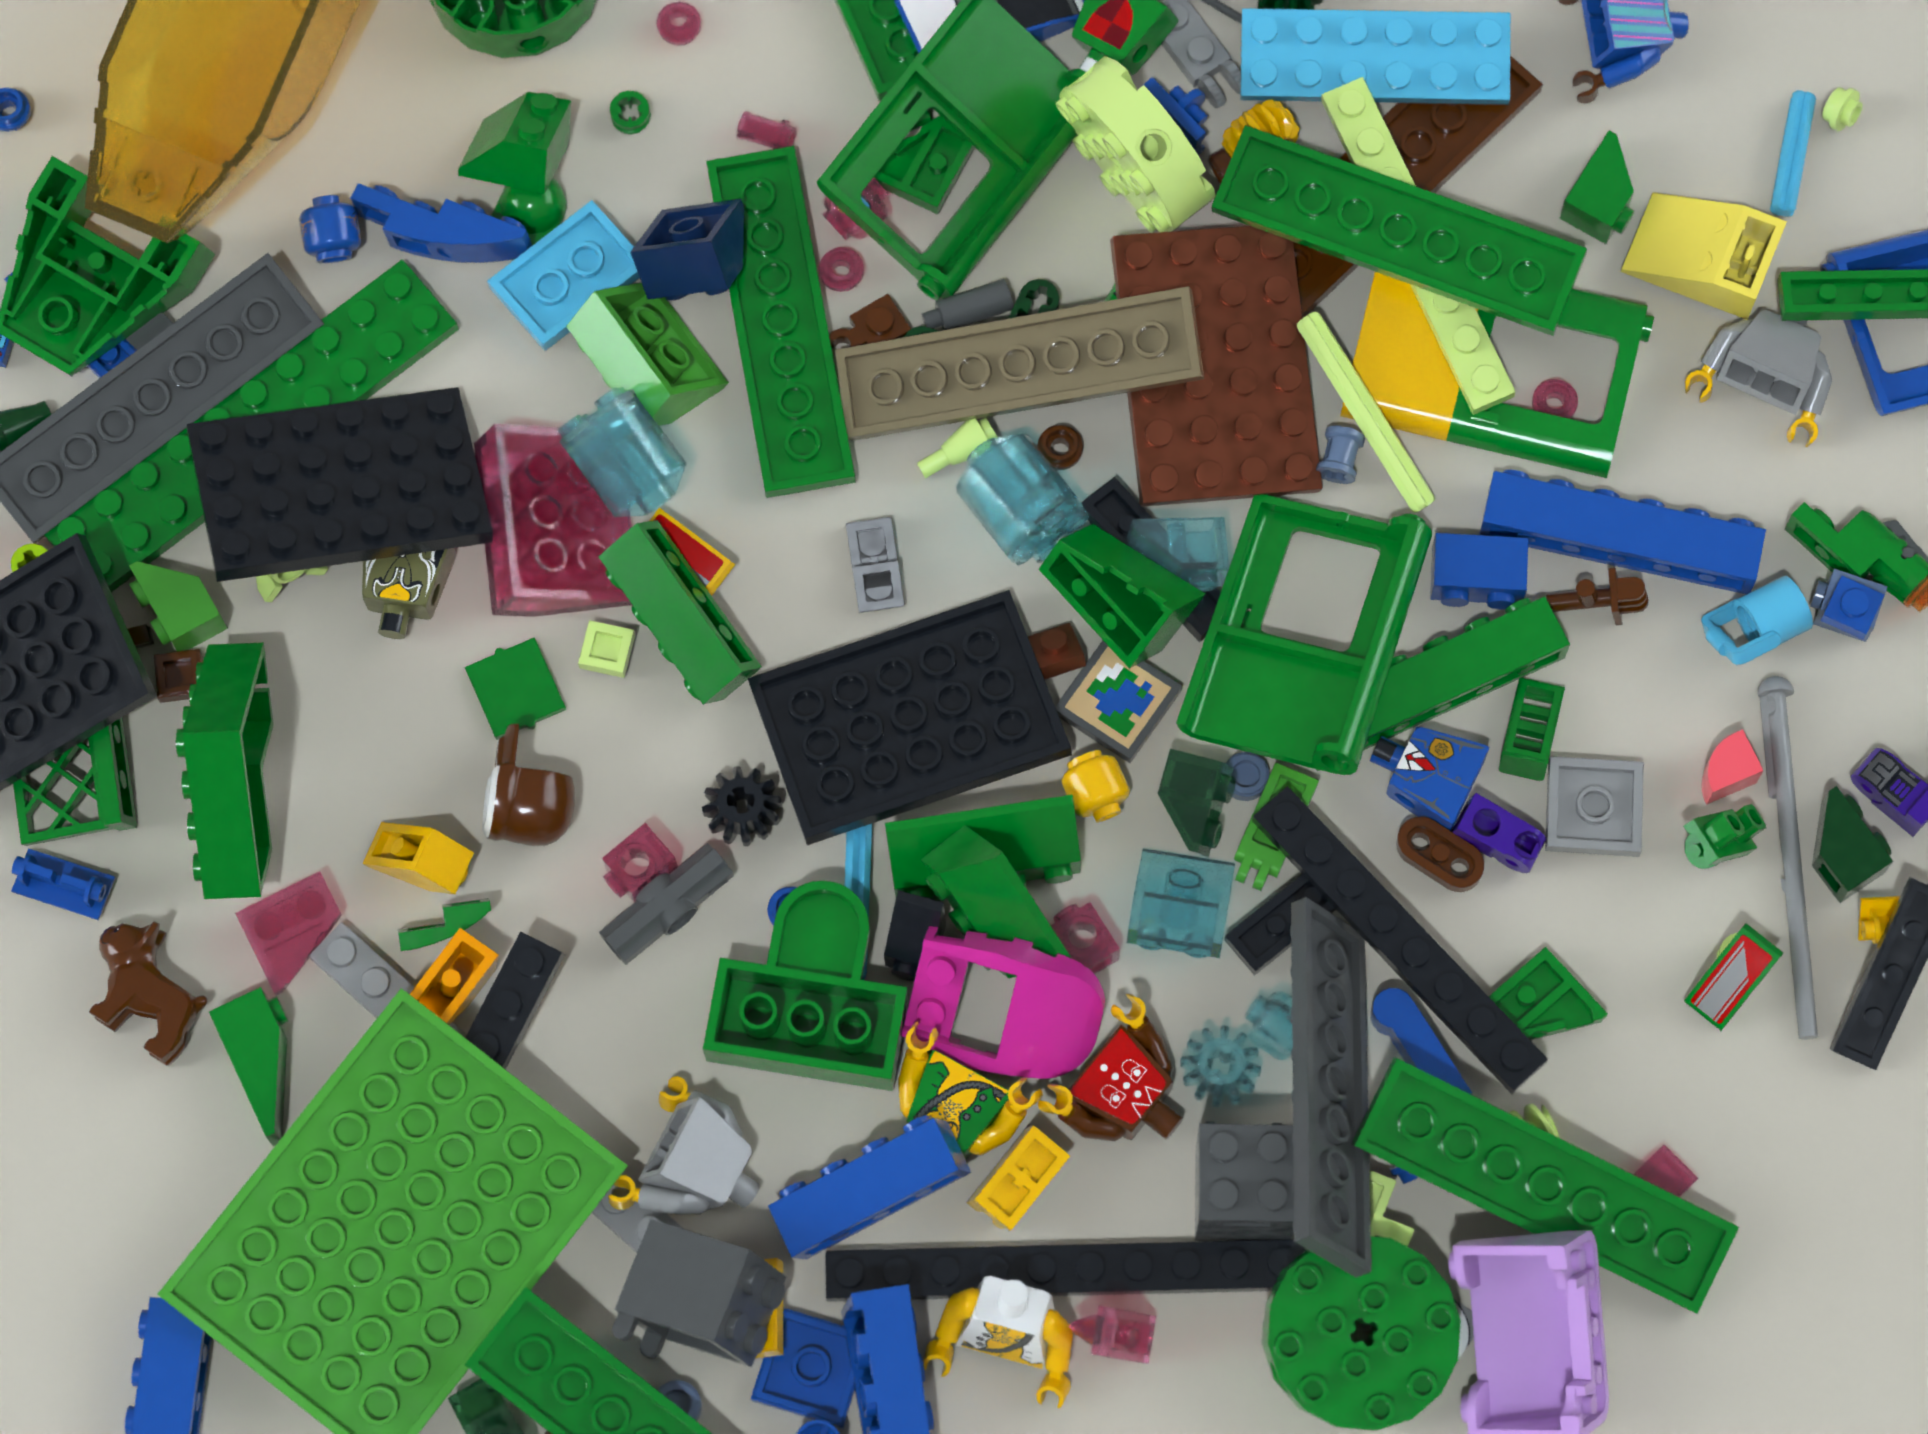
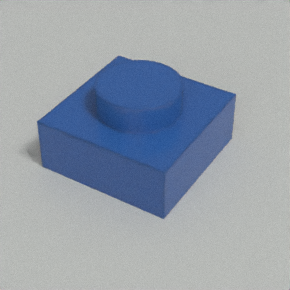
M1841 576L1820 621L1864 640L1885 594L1845 576Z

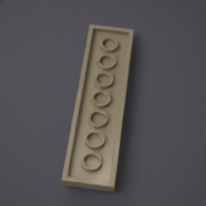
M1189 286L835 350L842 408L848 440L850 441L1204 379L1193 293Z

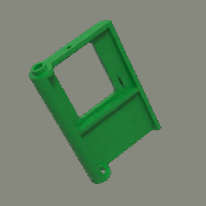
M961 0L817 180V186L827 198L918 280L917 286L926 296L933 300L952 296L1072 144L1073 139L1078 136L1073 126L1059 112L1055 103L1060 100L1059 95L1062 89L1075 82L1086 71L1081 69L1068 70L995 0ZM931 108L988 159L990 166L987 173L921 254L908 245L862 202L861 193L926 110Z

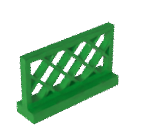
M122 717L88 737L89 746L83 740L65 751L57 763L53 760L47 762L46 764L53 769L38 790L27 783L26 776L13 783L21 845L29 846L112 829L122 831L137 828ZM79 748L91 755L92 763L91 769L82 782L65 770V767ZM60 774L77 786V789L63 809L46 797V794ZM93 781L95 785V791L89 788ZM28 792H30L32 795H34L30 801H29ZM85 793L97 801L99 820L81 823L71 815ZM42 801L57 812L58 816L48 830L33 833L31 816ZM66 820L73 824L71 826L62 827Z

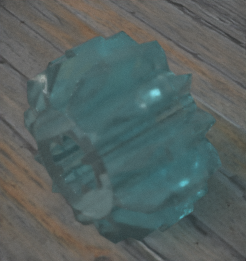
M1226 1025L1221 1026L1219 1038L1216 1039L1209 1028H1205L1201 1032L1204 1045L1197 1040L1190 1039L1187 1042L1186 1048L1192 1055L1181 1057L1180 1066L1186 1070H1191V1072L1183 1077L1184 1086H1193L1200 1083L1195 1091L1194 1098L1201 1101L1208 1092L1213 1093V1107H1220L1223 1094H1227L1229 1101L1233 1105L1239 1104L1240 1094L1238 1089L1251 1094L1255 1089V1085L1248 1077H1257L1261 1074V1066L1250 1062L1258 1056V1048L1248 1047L1241 1049L1246 1042L1247 1035L1244 1032H1240L1232 1041L1228 1039L1229 1027ZM1219 1058L1222 1064L1230 1062L1228 1074L1222 1075L1219 1069L1211 1071L1213 1059Z

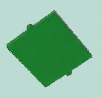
M535 637L506 650L497 648L494 655L465 667L496 740L504 736L509 724L519 723V730L525 727L534 729L537 722L566 710Z

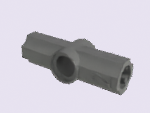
M707 843L672 873H663L650 881L639 892L636 902L605 926L599 934L619 960L627 965L663 934L671 935L687 924L696 914L697 906L734 877V874L719 853Z

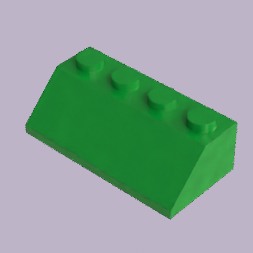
M1072 795L885 823L895 898L899 890L934 900L933 895L935 894L925 881V878L930 873L920 859L964 825L1001 850L1025 886L1027 885L1026 881L1045 879V882L1049 884L1062 883L1073 878L1072 874L1081 873V857Z

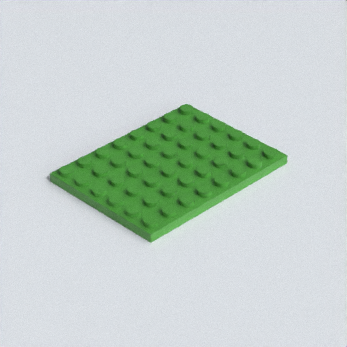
M401 988L157 1295L334 1434H419L469 1370L464 1366L467 1360L525 1287L530 1291L628 1165Z

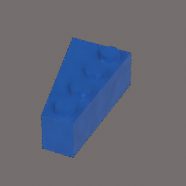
M909 1284L851 1293L841 1310V1315L846 1332L845 1338L850 1367L852 1366L862 1434H930L929 1430L934 1429V1420L931 1404L929 1401H925L922 1382H925V1369L922 1355L918 1353L916 1318L911 1305Z

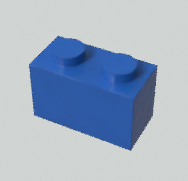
M1436 533L1432 546L1430 600H1441L1443 605L1450 607L1466 606L1469 602L1487 603V606L1490 608L1505 610L1513 603L1524 599L1527 591L1528 538Z

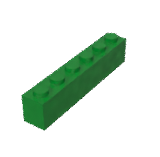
M1545 596L1531 602L1530 598L1519 600L1505 610V615L1490 621L1489 617L1477 619L1464 628L1465 633L1450 640L1447 636L1438 637L1428 642L1422 648L1424 652L1407 658L1405 654L1394 657L1364 750L1376 745L1381 736L1390 739L1508 685L1520 677L1523 678L1564 659L1570 643Z

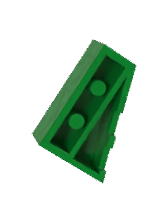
M1094 524L1060 539L1038 569L1129 669L1160 653L1206 594Z

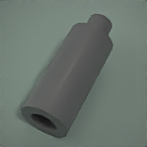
M1004 279L937 300L935 301L936 309L922 313L925 327L934 329L942 326L944 330H948L1011 311L1014 305L1007 283Z

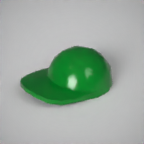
M553 178L545 194L504 186L491 216L497 219L506 216L519 221L525 226L533 246L563 222L567 210L565 192Z

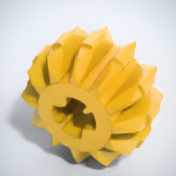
M1273 99L1265 100L1262 104H1255L1250 110L1243 111L1238 119L1231 122V127L1226 129L1222 136V146L1230 158H1232L1245 125L1296 143L1299 137L1298 132L1300 128L1295 123L1294 116L1288 108L1285 109L1280 101L1275 102Z

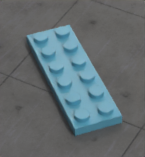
M1242 9L1240 100L1265 101L1273 99L1274 101L1321 102L1322 94L1363 77L1375 102L1508 105L1510 101L1511 13Z

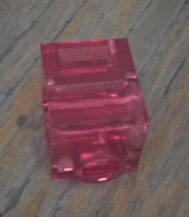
M646 823L602 858L607 871L603 879L619 898L627 894L634 903L639 892L650 881L663 873L670 874L678 868L675 856ZM643 858L649 862V866L640 875H630L624 871L625 866L630 860Z
M1091 902L1080 908L1077 904L1070 905L1053 917L1055 923L1051 927L1071 958L1082 963L1094 974L1119 960L1120 948ZM1086 930L1093 934L1095 942L1087 948H1078L1070 942L1069 937L1075 931Z

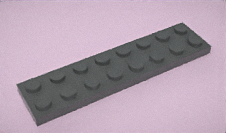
M269 253L265 254L0 452L1 504L32 543L36 544L45 537V534L59 525L63 519L75 513L96 497L99 492L108 488L132 470L135 465L144 461L169 442L171 438L185 430L187 424L197 421L208 410L217 406L241 388L244 383L250 381L278 360L280 356L286 354L314 333L316 329L322 327L324 323Z
M1304 897L1291 903L1290 926L1292 946L1290 974L1292 978L1291 1058L1293 1062V1091L1291 1098L1293 1103L1292 1144L1294 1176L1292 1186L1294 1190V1242L1352 1276L1359 1277L1372 1272L1369 1152L1351 1144L1368 1110L1365 940L1353 927L1309 898Z

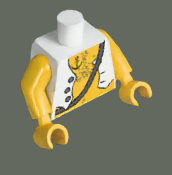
M984 1276L978 1288L971 1287L957 1292L949 1298L935 1332L938 1339L930 1341L925 1349L923 1359L925 1371L930 1360L940 1359L944 1362L941 1377L947 1376L950 1372L954 1349L951 1344L957 1343V1346L1042 1370L1046 1368L1049 1370V1373L1044 1376L1038 1388L1036 1400L1042 1405L1047 1391L1050 1390L1059 1397L1058 1408L1063 1406L1071 1388L1069 1379L1063 1373L1069 1369L1073 1331L1070 1324L1054 1309L1051 1294L1025 1286L1024 1283L1018 1280L1007 1281L993 1276Z

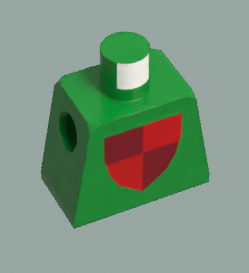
M1085 0L1072 31V38L1084 50L1089 52L1079 69L1087 72L1096 62L1106 56L1118 61L1128 70L1130 75L1137 73L1179 22L1178 18L1166 5L1156 0Z

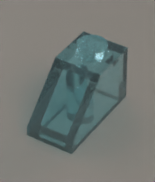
M1224 517L1132 520L1127 535V545L1202 592L1210 591L1223 585L1229 570Z

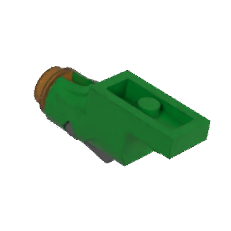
M1805 502L1792 513L1785 530L1831 572L1837 569L1864 579L1871 574L1873 576L1871 581L1887 586L1886 591L1895 596L1907 608L1913 606L1921 613L1928 607V557L1916 545L1898 521L1892 520L1882 523L1874 515L1862 510L1838 533L1834 529L1832 520L1823 511L1812 509Z

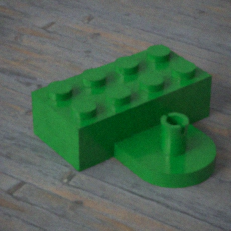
M813 881L803 884L790 892L778 908L767 965L720 957L703 1044V1052L707 1062L893 1091L902 1042L901 1032L905 1023L909 1002L908 989L903 986L862 980L870 926L864 904L853 891L831 881Z

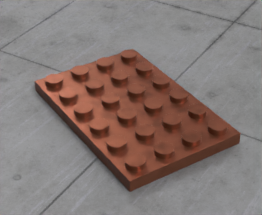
M1252 226L1112 236L1110 244L1117 299L1187 286L1192 289L1204 372L1203 380L1127 393L1140 505L1146 507L1244 499L1263 494L1281 496L1320 492L1322 490L1321 472L1316 471L1319 455L1305 340L1297 328V323L1302 319L1293 241Z

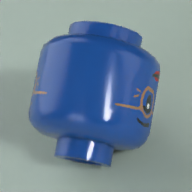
M338 195L313 198V206L302 211L299 216L304 251L308 255L316 257L318 263H335L351 259L353 257L352 252L361 245L356 208L348 203H340Z

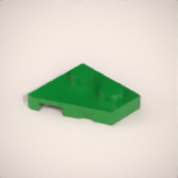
M937 116L922 126L918 134L903 139L869 183L938 215L975 147L943 117Z
M1546 947L1488 996L1529 1040L1601 1023L1608 1015Z

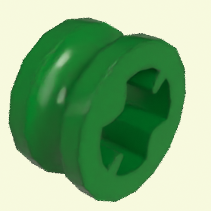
M628 90L621 92L614 97L610 104L612 123L618 131L624 134L639 133L650 122L651 114L648 101L637 91ZM632 104L638 106V119L632 121L631 117H629L628 121L622 120L621 108L628 105L629 109L632 108Z

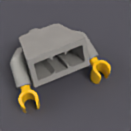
M1761 310L1753 321L1742 320L1722 329L1718 333L1701 361L1704 363L1703 368L1691 372L1687 376L1685 393H1688L1693 383L1703 382L1707 388L1701 394L1700 402L1707 401L1712 394V377L1717 371L1719 372L1717 380L1787 412L1797 415L1798 410L1802 409L1801 418L1796 420L1787 431V440L1790 443L1795 436L1796 428L1803 427L1809 433V439L1805 446L1807 448L1818 436V427L1814 420L1816 414L1821 415L1832 377L1826 357L1819 351L1821 336L1818 332L1806 327L1807 320L1782 321L1780 315L1769 310Z
M675 1076L670 1078L668 1088L679 1095L671 1096L664 1091L659 1092L658 1102L660 1107L665 1111L673 1113L638 1179L644 1185L641 1188H637L630 1177L621 1175L614 1186L626 1188L630 1192L625 1197L608 1195L610 1205L617 1210L629 1209L634 1202H638L639 1207L642 1209L665 1214H701L705 1210L723 1206L728 1198L741 1207L748 1206L755 1198L759 1190V1184L742 1172L752 1153V1149L742 1138L743 1133L732 1109L727 1104L699 1091L688 1092V1085L682 1077Z

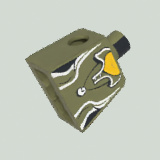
M454 548L363 561L362 596L369 611L382 613L378 633L381 636L391 639H404L409 617L429 620L433 617L455 562L456 551Z

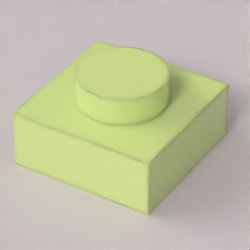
M589 620L578 661L579 668L625 678L635 639L634 630Z

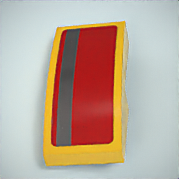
M659 507L649 521H659L712 596L735 564Z

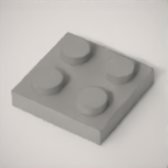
M1550 756L1548 761L1545 851L1639 857L1642 850L1644 762Z

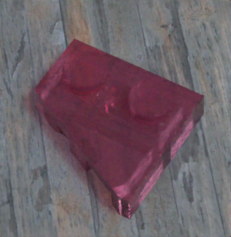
M320 871L235 913L276 996L284 992L308 961L309 955L319 946L342 916Z

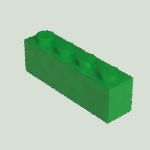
M658 520L636 523L598 556L606 567V575L610 582L624 592L632 604L634 616L643 625L648 626L658 640V648L661 654L669 662L675 664L685 678L684 685L688 692L694 698L700 700L703 705L724 700L762 668Z

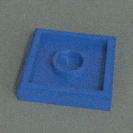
M783 1308V1355L763 1358L751 1395V1401L812 1420L827 1421L835 1427L843 1429L855 1393L844 1326Z

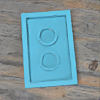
M591 200L487 280L491 291L541 348L546 351L570 332L566 327L594 291L631 285L640 277L630 253L634 246L594 201Z

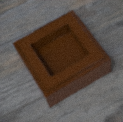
M200 649L154 655L157 699L160 703L189 699L190 685L196 684L197 662H203Z

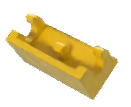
M1034 1125L1024 1129L966 1203L974 1210L982 1211L988 1215L996 1227L1000 1229L1007 1228L1011 1231L1069 1159L1070 1155Z

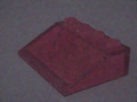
M493 424L474 443L475 458L493 528V543L485 544L492 615L537 617L632 605L624 592L610 582L606 575V567L598 557L631 528L621 432Z

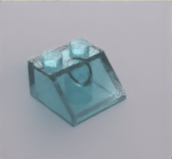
M1143 848L1133 895L1126 943L1136 944L1147 950L1166 949L1184 952L1195 958H1205L1208 956L1220 958L1235 863Z

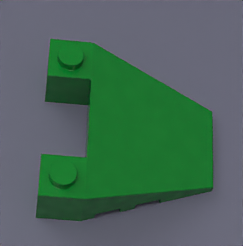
M52 156L28 195L25 207L28 213L23 233L18 235L15 247L18 253L12 276H8L0 308V334L61 371L73 376L124 341L159 313H164L190 295L216 254L198 240L165 221H162L140 259L84 228V224L99 202L105 189L90 177Z

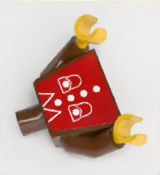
M1126 993L1127 998L1132 1003L1131 1011L1124 1015L1119 1007L1113 1005L1111 1013L1116 1019L1128 1024L1127 1029L1122 1025L1119 1026L1069 1089L1061 1085H1047L1049 1089L1055 1092L1056 1103L1052 1105L1047 1101L1039 1100L1038 1108L1046 1113L1058 1114L1061 1121L1079 1135L1088 1139L1116 1141L1124 1137L1132 1140L1141 1128L1147 1124L1167 1140L1183 1120L1180 1114L1163 1102L1173 1088V1080L1171 1079L1173 1066L1162 1037L1149 1018L1145 1016L1146 1007L1144 1002L1140 998Z

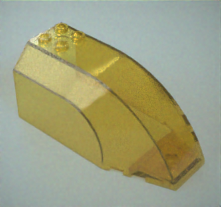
M128 0L99 65L98 81L100 82L98 108H95L93 123L96 124L94 150H90L85 208L168 244L192 230L302 122L313 106L328 77L361 0Z

